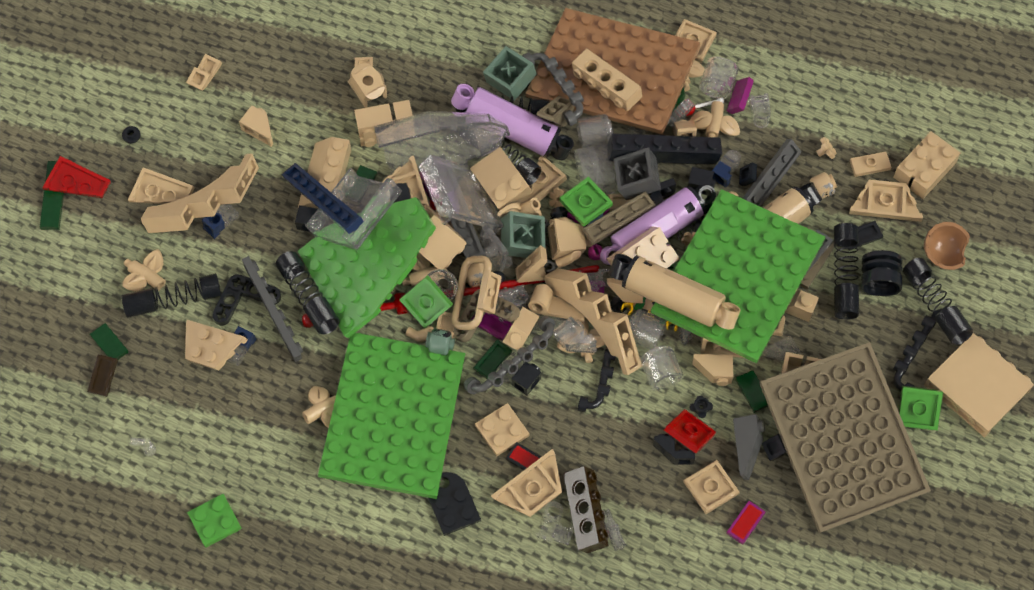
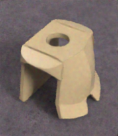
M362 63L353 68L350 79L347 82L365 108L368 107L367 101L376 99L381 95L385 99L387 98V88L383 75L368 63ZM370 76L373 79V84L365 85L363 78Z

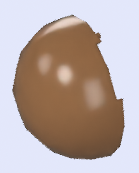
M954 222L936 224L927 233L924 240L926 257L934 266L942 270H955L963 267L966 260L964 251L970 238L969 233L962 226Z

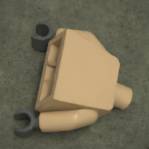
M567 217L550 219L549 222L545 219V233L548 232L552 260L556 261L554 263L552 261L546 262L544 267L552 266L550 270L546 271L547 274L554 271L557 267L562 268L581 257L586 247L592 246L591 242L584 235L581 224H577Z

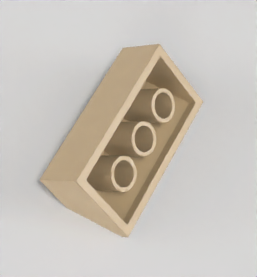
M330 137L315 143L307 173L339 199L351 153L350 140ZM301 194L298 208L299 205L318 208Z

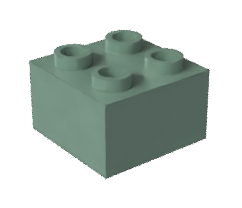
M507 46L483 71L488 84L510 99L513 96L514 101L537 75L532 62Z
M509 211L501 219V255L527 258L539 246L545 248V216Z

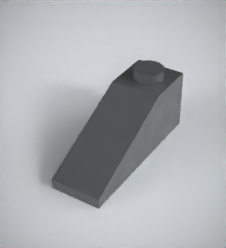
M756 414L733 419L740 476L744 480L750 479L764 439L765 424Z

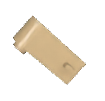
M539 284L535 287L528 303V307L532 312L585 322L586 317L564 299L554 297L553 291L548 285Z

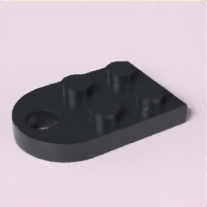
M442 473L441 479H447L449 486L446 488L439 487L437 499H428L443 536H446L480 522L481 518L465 481L455 473Z

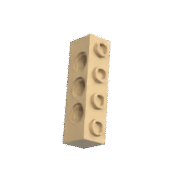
M587 48L572 62L573 74L578 79L586 81L592 89L595 88L600 91L603 97L611 99L617 107L629 111L642 98L641 86Z

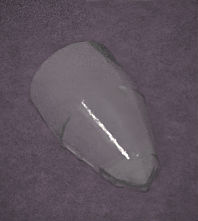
M426 111L374 126L378 147H383L390 175L399 166L403 167L411 156H414L418 171H424L431 179L433 176L427 161L445 155L450 170L453 172V168L459 165H467L468 160L474 157L479 159L495 151L502 145L501 141L506 135L510 136L509 128L506 124L486 113Z

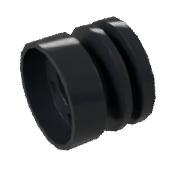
M886 250L871 251L863 255L861 262V271L863 272L861 277L862 291L867 295L883 297L900 293L902 290L901 255Z

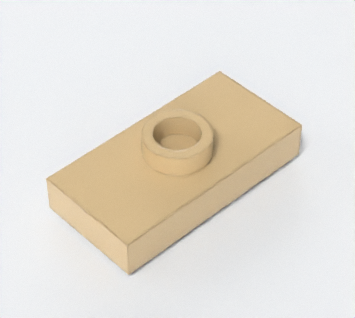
M887 152L850 159L855 177L890 171L892 168Z

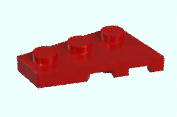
M60 156L42 189L103 198L111 184V180Z

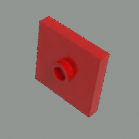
M685 409L664 429L665 432L694 453L699 452L716 434L715 430Z

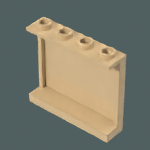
M973 333L927 379L924 386L928 389L942 390V401L985 438L992 428L1030 392L1034 384L1028 376L1021 374L1014 364L1002 358L997 350L989 347L982 337L976 336Z

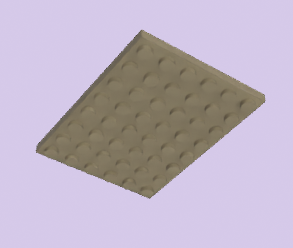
M870 342L759 382L819 533L931 491Z

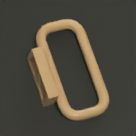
M471 256L462 263L451 317L452 324L456 329H475L481 323L483 312L495 314L502 276L491 272L492 264L487 256ZM483 263L484 270L475 317L471 322H460L459 316L468 269L471 264Z

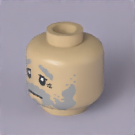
M822 172L810 179V182L814 183L822 199L835 193L837 184L832 174L828 175L826 172Z
M483 263L470 265L466 283L470 287L481 286L480 283L484 270Z

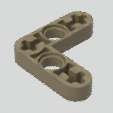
M480 289L472 295L459 319L460 322L473 321V319L469 320V315L474 311L476 312L475 306H477ZM498 296L499 306L495 310L494 315L509 322L517 320L520 315L519 308L512 302ZM505 308L512 311V313H506L504 311ZM477 327L472 330L454 328V337L461 342H467L472 338Z

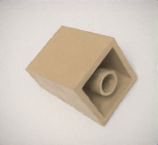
M425 204L424 208L436 229L432 236L429 237L425 248L421 247L419 253L442 271L452 263V259L464 250L467 242L434 210Z

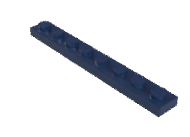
M294 163L281 174L288 183L349 235L364 223L357 213L298 164Z

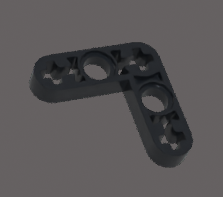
M240 274L230 277L213 311V319L217 325L224 326L230 322L242 295L262 302L258 293H250V289L254 285L249 277ZM240 280L242 285L235 287L234 282L237 283ZM268 284L266 289L269 294L275 292L277 296L275 297L276 304H278L281 300L280 290ZM233 296L235 301L232 304H226L224 302L225 299ZM224 307L226 308L224 312L226 318L222 317L221 320H219L218 315H222Z

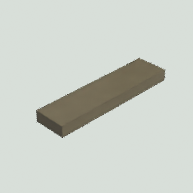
M645 191L587 225L582 231L591 244L595 245L656 207V205Z

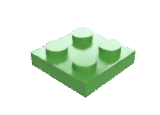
M589 176L559 198V201L583 227L613 206V202Z
M428 275L399 299L424 328L453 305Z
M902 386L899 414L904 426L938 431L943 391Z
M224 493L187 512L205 548L242 529Z

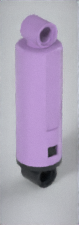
M460 84L455 90L451 100L452 105L459 110L467 109L465 112L466 118L545 158L551 152L555 159L565 160L571 152L574 142L567 135H559L560 127L481 87L477 88L474 93L471 86Z
M699 185L695 189L691 186H686L611 236L612 246L604 247L601 250V261L606 265H610L607 258L611 251L617 252L652 226L660 227L666 238H670L706 214L704 204H710L715 200V189L709 185ZM703 190H705L707 193V197L705 199L701 197V193Z

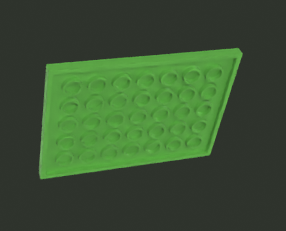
M721 189L673 272L724 294L726 297L725 302L737 305L740 308V313L734 328L730 330L718 326L716 322L712 327H708L656 302L651 309V313L757 363L825 241L826 236Z
M354 333L350 336L318 477L437 499L465 353L449 350L447 355L429 352L425 345L361 333Z

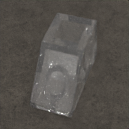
M569 317L553 330L555 339L566 351L595 353L597 351L596 339L592 334H587L584 331L585 328L579 320L575 321L572 317Z

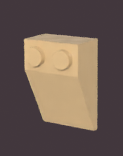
M501 147L470 168L499 210L511 203L519 202L533 192Z

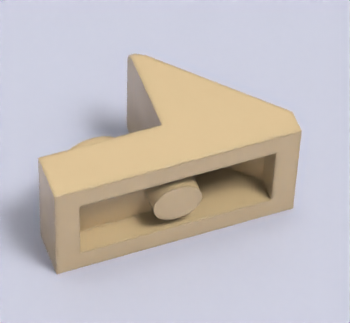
M539 246L515 268L516 279L519 283L544 280L546 275L544 266L547 262V254L544 247Z

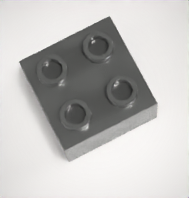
M649 148L614 158L618 191L626 200L633 199L645 191L649 194L661 190L657 158Z

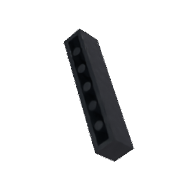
M612 133L607 144L608 161H614V158L645 148H649L657 158V163L716 165L722 156L721 138Z

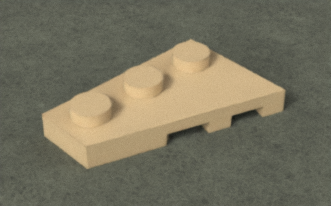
M540 156L537 164L541 166V174L537 181L529 186L533 192L517 203L521 204L532 198H536L540 202L554 188L567 180L566 175L547 158Z
M142 168L128 198V202L166 204L191 195L195 188L193 185Z

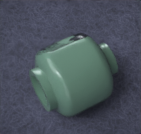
M435 328L432 332H428L426 347L429 349V352L447 355L449 350L454 349L455 339L452 338L450 331Z

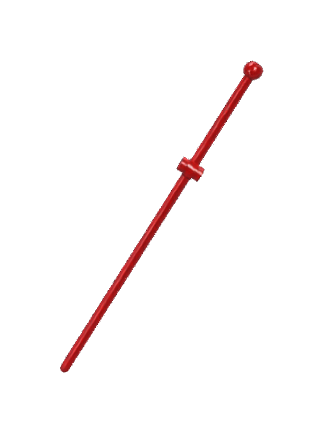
M592 265L570 269V271L591 274L598 272L599 266ZM517 279L500 283L499 290L545 282V280L519 283ZM480 286L465 288L463 296L473 295L475 291L480 289ZM456 290L443 293L448 299L455 298ZM405 293L395 294V300L383 303L380 307L381 311L395 309L398 315L408 313V309L399 300ZM304 314L302 316L303 326L306 328L313 327L308 316Z

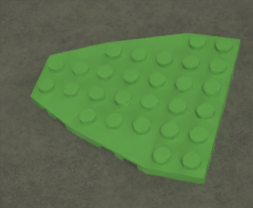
M416 197L383 205L359 214L364 223L350 235L337 224L330 226L298 250L315 284L319 287V291L323 293V297L326 298L340 319L338 326L347 338L380 313L381 305L386 299L389 300L392 297V290L397 284L400 285L415 266L418 260L416 258L421 247L425 248L429 237L432 236L436 229L421 201Z

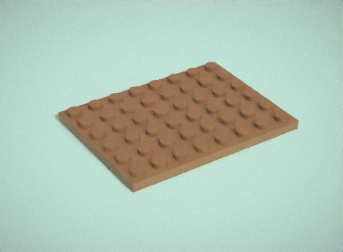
M565 8L544 54L549 59L555 57L559 65L556 67L557 70L563 68L567 76L565 81L571 80L575 86L573 92L579 91L584 99L581 102L584 107L583 113L663 135L699 51L700 42ZM586 48L641 86L642 98L629 111L617 107L611 99L603 97L600 91L595 88L592 89L586 81L578 79L573 74L572 62ZM540 61L536 70L537 75L531 81L525 93L526 97L549 99L550 102L558 96L569 99L563 93L561 86L556 83L551 72L546 69L543 61Z

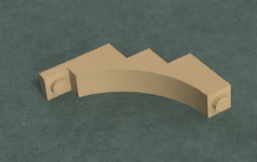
M246 154L239 166H230L219 178L201 190L170 203L147 207L141 217L142 224L147 232L158 233L188 230L194 218L214 217L221 204L241 203L259 169L253 154Z
M557 268L544 276L545 283L552 289L553 295L570 303L593 325L606 344L610 354L618 357L624 375H630L642 367L628 315L612 312L607 294L592 291L586 273Z

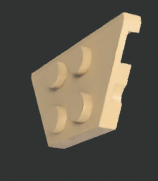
M411 156L403 167L399 166L392 175H389L382 181L389 204L392 202L388 187L397 183H407L411 198L416 197L423 206L425 204L429 206L414 156Z
M869 179L849 210V214L918 222L923 220V215L919 213L916 207L917 203L910 194L907 183Z
M187 320L185 359L219 371L226 361L236 353L234 350L241 343L245 344L248 339L241 335Z
M551 449L492 494L491 497L529 517L533 516L562 493L554 450Z

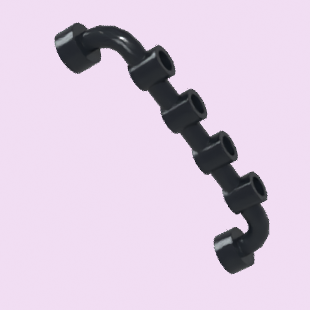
M941 311L934 312L935 317H937V315ZM926 315L921 323L924 328L922 331H915L912 340L915 341L914 344L906 346L902 354L906 357L903 361L898 359L893 368L896 371L893 382L900 392L902 391V386L915 387L909 382L904 385L901 382V378L905 375L912 360L915 359L928 334L934 328L936 319L933 318V315Z
M607 346L604 352L596 399L588 401V397L580 396L577 411L586 412V409L598 408L602 404L604 396H609L611 385H607L608 378L612 379L614 367H610L611 360L615 361L616 356L610 354Z

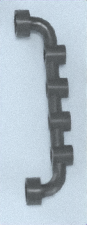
M530 52L523 54L522 57L534 65L536 60L543 61L556 83L561 86L563 93L569 97L571 104L576 107L575 112L569 110L563 113L567 124L570 127L576 124V119L583 113L584 107L581 102L584 99L579 91L573 92L575 86L571 80L565 81L567 76L563 68L557 70L556 67L559 65L555 57L549 59L543 53L530 54Z
M549 316L541 317L538 321V327L544 332L542 335L534 336L530 345L526 348L521 347L512 360H505L502 368L497 372H491L484 383L481 384L475 377L466 379L464 389L470 394H476L486 391L493 385L495 387L501 386L503 384V376L507 373L515 374L518 371V364L522 360L525 362L531 361L533 351L537 348L543 350L548 346L547 340L554 333L555 321Z

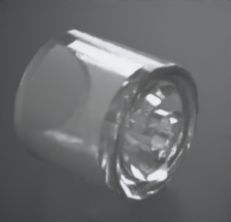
M723 57L709 58L699 83L700 90L712 98H728L739 71L738 66L731 60Z
M607 114L576 119L577 135L582 151L607 147L610 136L613 133L610 118L608 119Z
M637 309L629 321L635 344L656 352L665 332L667 320Z
M670 346L652 348L640 358L649 385L653 390L671 387L680 382L684 377L674 350Z

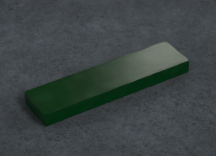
M48 161L45 182L57 161ZM44 190L40 219L41 230H60L64 193Z

